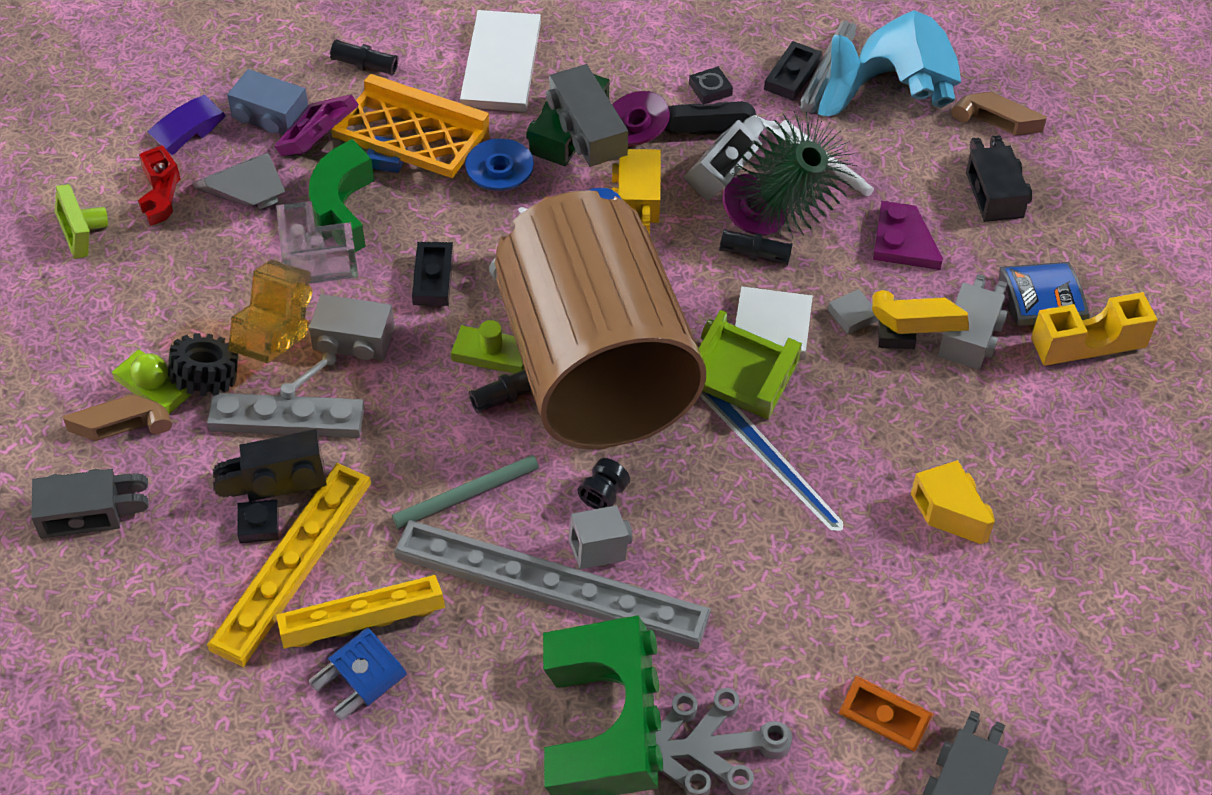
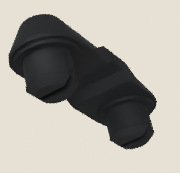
M743 101L718 102L704 105L668 106L670 118L664 130L674 134H720L738 120L742 123L745 122L750 116L756 115V112L751 104Z

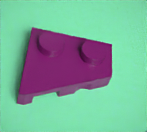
M352 94L309 104L274 147L281 156L302 155L306 153L318 139L355 110L359 104Z
M881 201L873 260L940 270L943 257L917 206Z

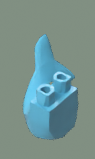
M913 10L875 31L867 39L860 56H858L853 43L847 37L834 35L831 49V77L822 96L818 114L823 116L839 114L846 108L860 86L876 75L894 71L897 72L900 82L909 85L911 97L920 100L931 96L933 106L939 108L955 101L953 87L961 83L957 56L945 31L932 17Z

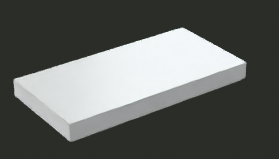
M477 11L460 96L461 104L477 109L526 112L541 25V14Z

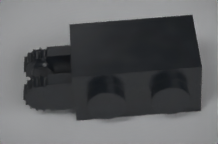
M1000 135L991 137L989 148H984L981 138H972L969 144L970 156L966 175L983 221L990 222L1024 218L1027 205L1032 202V189L1029 183H1025L1022 175V163L1019 158L1016 159L1011 145L1005 146Z
M316 429L240 444V457L228 459L226 462H217L213 469V478H215L213 491H215V494L223 498L247 494L249 502L327 486L324 460Z

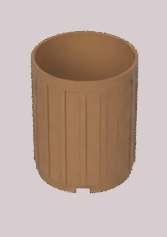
M591 190L573 191L552 196L521 213L513 220L514 230L506 238L501 236L495 258L496 281L537 409L546 431L555 440L571 447L606 449L644 440L668 428L684 416L698 400L706 382V366L648 230L640 220L638 213L616 196L610 200L600 198L598 191Z

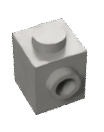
M617 505L571 514L568 540L579 569L626 560L627 545L632 543V530L629 521L622 519Z

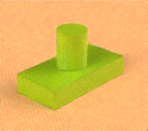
M70 184L56 186L55 213L73 258L86 257L89 250V230L108 227L105 207L80 209Z
M487 320L480 325L479 329L461 325L451 351V361L512 374L525 369L515 337L503 334L501 325L498 322Z

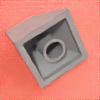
M269 153L255 156L192 182L197 190L245 206L257 204L259 209L277 203L276 195L285 192Z

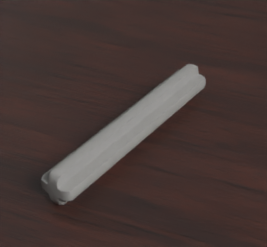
M846 20L842 21L835 35L847 37L852 42L857 27L854 23H849ZM832 40L801 98L800 109L803 112L815 113L820 105L831 77Z

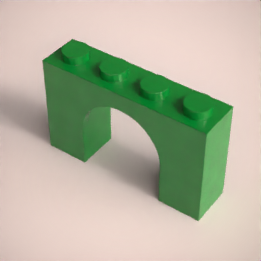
M639 615L543 633V670L556 688L596 681H612L624 686L626 692L625 704L621 715L607 731L591 739L544 747V786L550 795H621L658 789V772L663 771V757L659 745H656V732L661 731L660 713L658 707L654 705V693L659 692V679L655 667H652V655L657 654V641L654 631L646 628Z

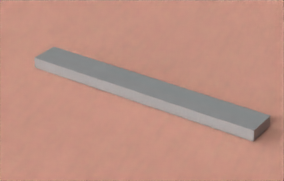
M412 520L408 521L394 550V555L397 559L604 621L639 615L648 630L652 629L655 636L698 649L711 614V608Z

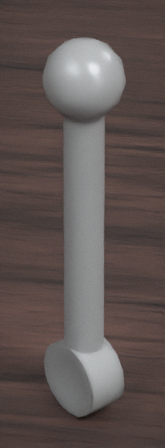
M325 352L322 355L321 361L294 382L282 384L280 395L286 399L293 398L295 390L326 365H333L336 362V355L332 352Z

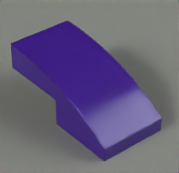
M202 95L184 103L167 114L147 132L173 155L196 133L201 138H204L226 115L206 95Z

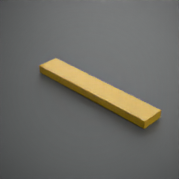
M339 463L335 464L326 477L327 486L318 488L208 642L207 647L210 652L242 667L246 665L276 622V615L283 612L371 485L369 476Z

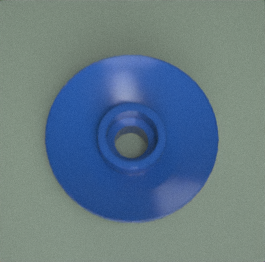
M498 138L476 145L466 157L465 168L468 177L476 185L488 190L504 191L516 188L529 179L533 172L534 160L531 152L523 144L510 139Z

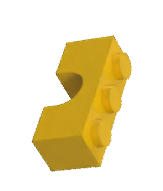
M1144 292L1109 298L1106 307L1101 313L1086 320L1081 319L1074 304L1039 310L1031 340L1043 365L1047 366L1147 348L1158 319Z

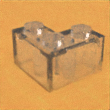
M312 201L276 205L281 257L287 287L359 277L351 222L316 227Z

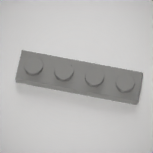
M219 393V395H215L212 398L207 425L209 431L290 435L316 429L318 436L360 438L365 407L363 399L299 396L286 399L276 395Z

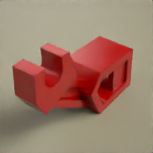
M163 145L139 154L143 171L153 188L138 200L142 213H145L150 226L167 220L174 212L172 201L176 184L181 180L176 162Z

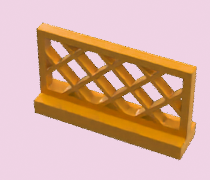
M370 73L364 80V91L356 99L359 104L358 107L331 129L333 138L345 142L353 139L362 148L375 150V152L388 157L394 156L400 158V161L453 178L466 161L468 153L476 145L489 139V113ZM366 106L376 111L364 113L363 109ZM392 117H398L406 121L393 123ZM385 119L387 125L370 128L368 123ZM362 124L364 127L363 130L354 132L347 130L349 126ZM421 127H428L436 131L423 133ZM415 129L417 135L400 138L398 132ZM392 134L394 140L382 142L376 140L374 136ZM457 137L466 141L453 143L451 138ZM445 139L447 145L430 148L428 142ZM422 144L424 150L417 152L405 149V147ZM451 154L454 158L450 164L435 159Z

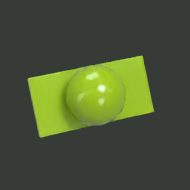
M138 349L112 371L115 381L135 395L162 405L168 411V414L191 396V394L186 393L187 388L180 391L176 388V383L171 384L166 362L161 356L153 353H144Z

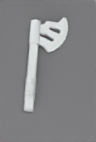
M758 116L765 125L764 129L767 131L769 130L766 127L771 128V130L773 129L774 133L785 140L781 128L775 121H767ZM784 120L780 126L782 125L785 132L793 139L791 128L788 122ZM794 126V132L801 141L800 130ZM803 133L804 140L806 141L807 135L805 134L804 136ZM827 164L829 166L833 165L831 167H841L836 168L843 169L841 171L851 172L849 174H852V176L833 171L837 176H840L839 178L847 181L848 184H851L852 188L858 190L864 196L872 194L874 188L845 164Z

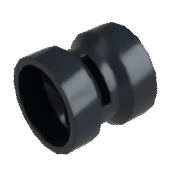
M600 458L592 468V476L585 478L578 487V495L587 506L593 509L613 506L616 502V494L622 493L630 483L629 473L618 462L609 458Z

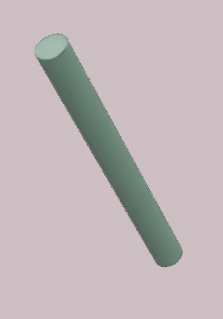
M534 455L528 456L392 514L393 522L397 529L406 526L409 520L416 522L539 469L538 462Z

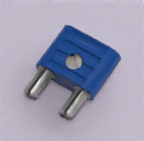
M366 627L328 658L330 664L313 676L309 683L314 690L319 691L340 674L354 691L352 695L334 708L335 715L340 720H344L363 703L367 707L403 679L407 672L376 635Z

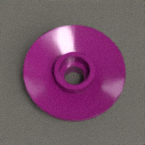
M632 92L622 96L612 104L628 130V146L641 145L653 140L663 132L669 122L670 110L668 104L662 96L654 92Z
M750 173L739 175L747 179L757 180L753 175H747ZM735 176L727 184L723 192V205L729 218L740 229L753 235L759 233L762 236H768V234L776 233L778 231V210L773 220L772 215L771 218L769 216L772 209L770 210L769 208L766 214V210L761 213L768 204L766 203L752 215L765 200L752 207L753 205L747 204L758 200L755 198L757 196H741L760 192V190L734 188L740 186L761 187V185L749 182V180L738 179L740 177ZM783 209L780 212L781 227L784 225V219L786 222L785 214L783 215Z

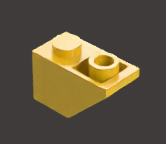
M958 460L916 473L911 496L928 525L978 544L988 542L993 525L995 524L993 511L987 503H983L976 491L973 477L970 473H965Z

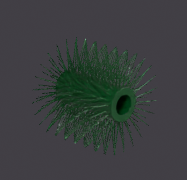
M784 116L791 128L793 139L787 136V132H785V129L780 124L778 126L781 128L785 140L774 133L773 129L771 130V128L766 127L773 133L778 144H775L766 139L765 135L760 134L762 139L769 143L772 151L762 148L763 145L761 146L758 141L754 140V144L759 149H762L761 151L764 152L766 158L756 155L753 149L748 147L749 153L751 152L753 156H756L755 158L758 159L761 165L752 163L741 154L743 160L748 161L747 163H750L749 165H752L759 173L749 171L736 163L737 167L740 166L739 169L745 170L742 172L748 171L750 174L747 175H753V177L757 178V180H751L737 175V177H740L738 179L749 180V182L761 185V187L740 186L734 188L760 190V192L741 196H762V198L752 202L753 204L761 199L765 200L752 215L764 204L768 203L761 213L766 210V214L769 208L770 210L772 209L769 216L771 218L772 215L774 220L773 215L776 208V212L778 210V233L782 209L783 215L785 214L786 225L788 224L787 232L788 229L789 233L791 232L787 219V208L788 215L790 213L791 219L793 217V225L795 221V225L797 224L796 229L798 227L799 233L803 234L796 221L794 211L800 216V220L802 218L806 222L802 214V210H804L809 216L813 217L812 220L814 219L816 223L819 222L818 224H820V221L811 213L809 205L815 207L816 210L818 209L823 217H826L827 214L818 207L815 199L824 202L828 209L834 210L827 203L828 201H825L822 192L833 197L837 204H840V201H838L837 197L833 196L828 186L839 190L847 198L846 193L840 190L841 188H838L830 178L839 180L852 188L851 184L843 181L844 179L841 180V178H838L840 176L834 175L829 170L842 172L850 176L852 174H849L851 172L841 171L843 169H836L841 167L827 165L828 163L845 164L842 161H828L829 158L834 156H842L837 154L830 155L832 153L826 154V152L837 148L836 146L829 150H824L834 137L821 147L826 138L822 141L820 139L817 144V141L815 142L817 134L814 128L813 141L811 139L809 141V122L807 121L808 136L805 141L803 137V123L801 131V123L799 125L797 116L796 120L801 135L800 141L794 132V125L792 129L791 121L789 123L788 118ZM806 222L805 225H807L808 228L812 229V227Z

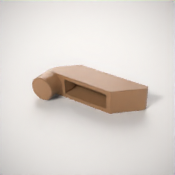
M991 91L966 95L951 110L954 119L963 123L973 116L1015 136L1043 132L1047 116Z
M135 394L62 416L68 432L93 441L148 425L150 432L156 435L167 432L172 427L168 411L162 405Z

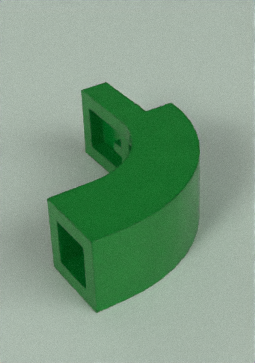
M353 139L331 150L316 165L309 181V198L313 221L322 238L333 234L339 244L345 243L355 253L366 247L363 224L343 203L353 192L374 182L371 158Z

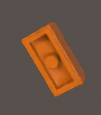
M857 675L838 714L914 752L917 750L935 715L934 712Z

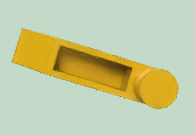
M886 290L877 291L872 296V311L874 315L897 334L969 330L968 312L945 297L894 300V295Z

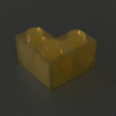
M273 259L253 271L250 305L231 317L228 351L268 364L280 354L285 353L288 348L299 340H302L308 329V320L305 317L306 308L312 296V287L309 286L311 272Z

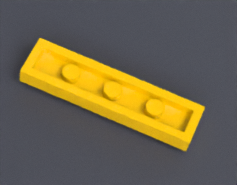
M432 575L277 614L276 617L283 648L286 649L293 646L305 647L314 641L333 636H348L354 631L366 627L387 626L396 620L412 616H427L435 610L445 608V603L437 577Z

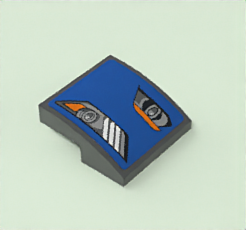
M1070 262L1000 267L999 280L1007 283L1005 291L1009 296L1008 310L1018 326L1035 325L1039 310L1072 304L1075 305L1082 320L1089 319L1090 314L1085 295Z

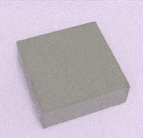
M860 289L829 302L828 311L847 335L878 321L872 311V304Z

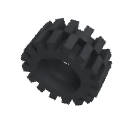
M194 333L193 338L184 335L182 336V341L176 339L173 345L170 346L169 381L171 384L176 383V388L180 391L187 388L186 393L193 395L194 391H199V396H206L207 392H211L213 396L219 395V390L225 393L229 391V386L233 387L235 385L239 357L237 348L234 349V344L231 342L225 343V338L213 339V334H207L206 338L201 337L200 333Z

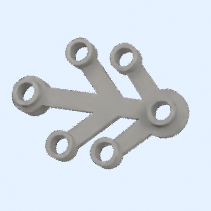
M722 688L715 693L713 707L686 739L670 740L683 722L691 721L697 714L698 703L696 698L686 692L677 694L672 701V711L661 722V731L656 732V745H659L663 757V771L660 772L684 788L686 795H708L711 779L702 770L688 771L674 760L676 758L689 757L725 782L733 794L746 795L753 786L754 775L751 769L744 765L732 766L717 754L759 749L767 758L780 759L788 754L792 743L790 729L785 724L777 721L764 724L760 731L712 736L727 717L735 715L738 711L739 696L730 688ZM721 699H729L733 702V705L724 707L719 701ZM682 703H687L692 707V709L689 711H681L678 709L677 706ZM777 732L783 738L774 741L768 737V734ZM735 776H743L748 782L744 785H738L733 781V778ZM698 780L703 782L705 787L701 790H696L690 786V783Z

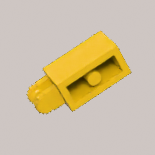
M628 149L627 156L620 157L619 163H612V183H619V188H612V190L631 209L638 213L640 220L646 226L650 235V223H659L661 150Z

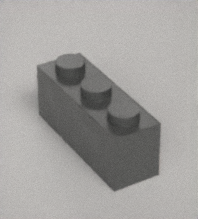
M584 64L549 75L550 89L546 91L548 105L551 110L556 109L563 131L570 133L576 153L583 155L589 167L627 156L628 130L589 66Z

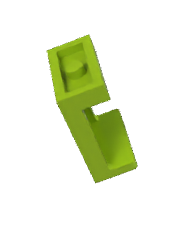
M720 310L715 320L709 319L706 322L701 333L703 341L699 351L706 366V382L702 391L769 420L799 363L802 343L788 337L783 347L728 323L727 312Z

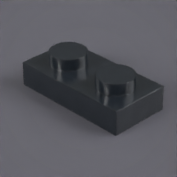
M792 41L766 78L764 90L794 101L819 65L822 51Z
M417 242L412 288L413 305L449 306L454 253L453 242Z

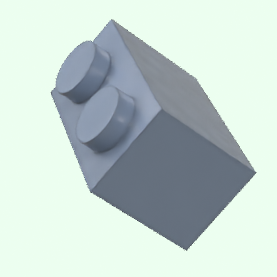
M247 69L227 94L232 118L241 123H249L264 128L270 133L284 135L308 106L306 88Z

